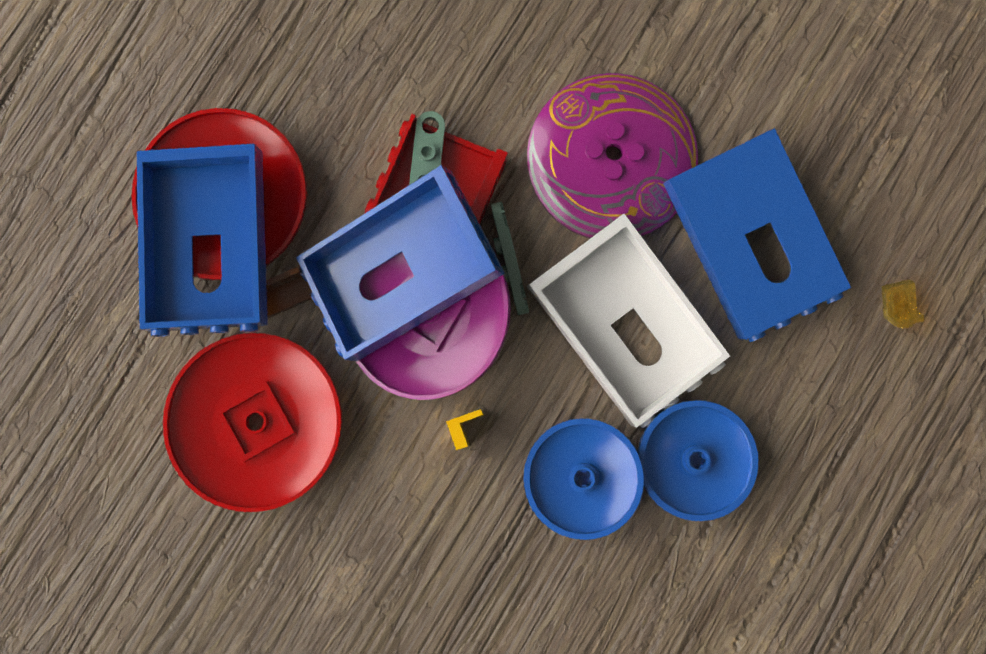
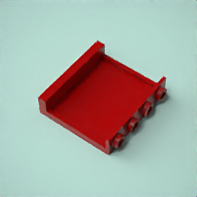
M411 114L409 121L405 120L402 123L399 131V137H401L397 147L393 146L387 160L390 163L386 173L382 172L376 184L378 192L375 199L370 198L365 213L409 186L417 122L415 114ZM424 123L423 130L426 133L432 134L438 130ZM445 132L441 165L452 171L478 223L481 224L508 161V152L498 148L494 152Z

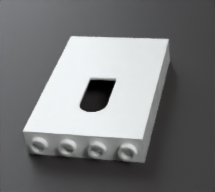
M622 214L527 286L633 427L641 426L644 428L649 425L655 418V413L662 408L666 409L675 405L679 401L678 396L686 390L688 392L695 390L703 383L701 378L709 372L713 375L720 371L726 365L724 361L730 357L729 353L625 214ZM631 309L636 311L661 345V357L654 365L645 366L640 364L611 327V324Z

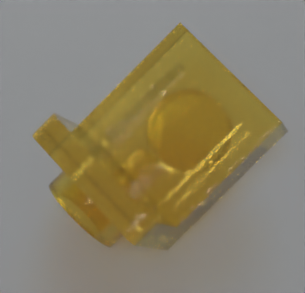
M909 279L881 286L883 314L887 321L898 328H910L915 323L924 322V314L917 310L915 282Z

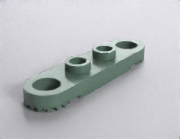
M424 112L417 119L409 185L442 164L445 122L443 117L437 112ZM426 121H436L439 124L438 130L432 134L426 133L423 130V125Z
M502 201L492 203L491 210L498 235L497 238H493L497 255H503L505 265L501 267L505 272L506 282L510 283L517 314L529 313L527 299L524 300L526 295Z

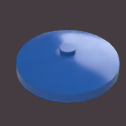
M686 401L664 409L646 427L638 446L646 492L663 510L685 520L709 521L731 513L745 501L756 481L759 459L753 435L746 424L734 412L713 402Z
M573 419L551 427L534 443L525 463L524 489L533 512L548 528L568 538L580 540L597 539L615 532L632 517L643 493L644 473L637 450L621 431L602 421Z

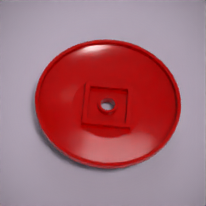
M211 108L200 110L170 123L153 138L145 151L255 144L263 152L266 266H268L293 241L303 221L306 209V177L299 156L291 143L268 121L257 115L237 109ZM136 167L132 183L131 201L133 215L138 227ZM221 235L193 236V277L205 280H222Z
M243 333L229 336L200 350L185 364L176 376L169 390L163 414L165 447L179 477L193 492L204 500L216 506L238 512L272 510L287 505L306 494L319 482L330 467L336 455L342 431V409L339 395L332 378L324 366L300 345L288 339L264 333ZM258 413L263 418V426L255 431L249 426V419L253 414Z

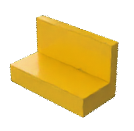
M481 409L446 421L456 450L470 446L462 423L484 416Z

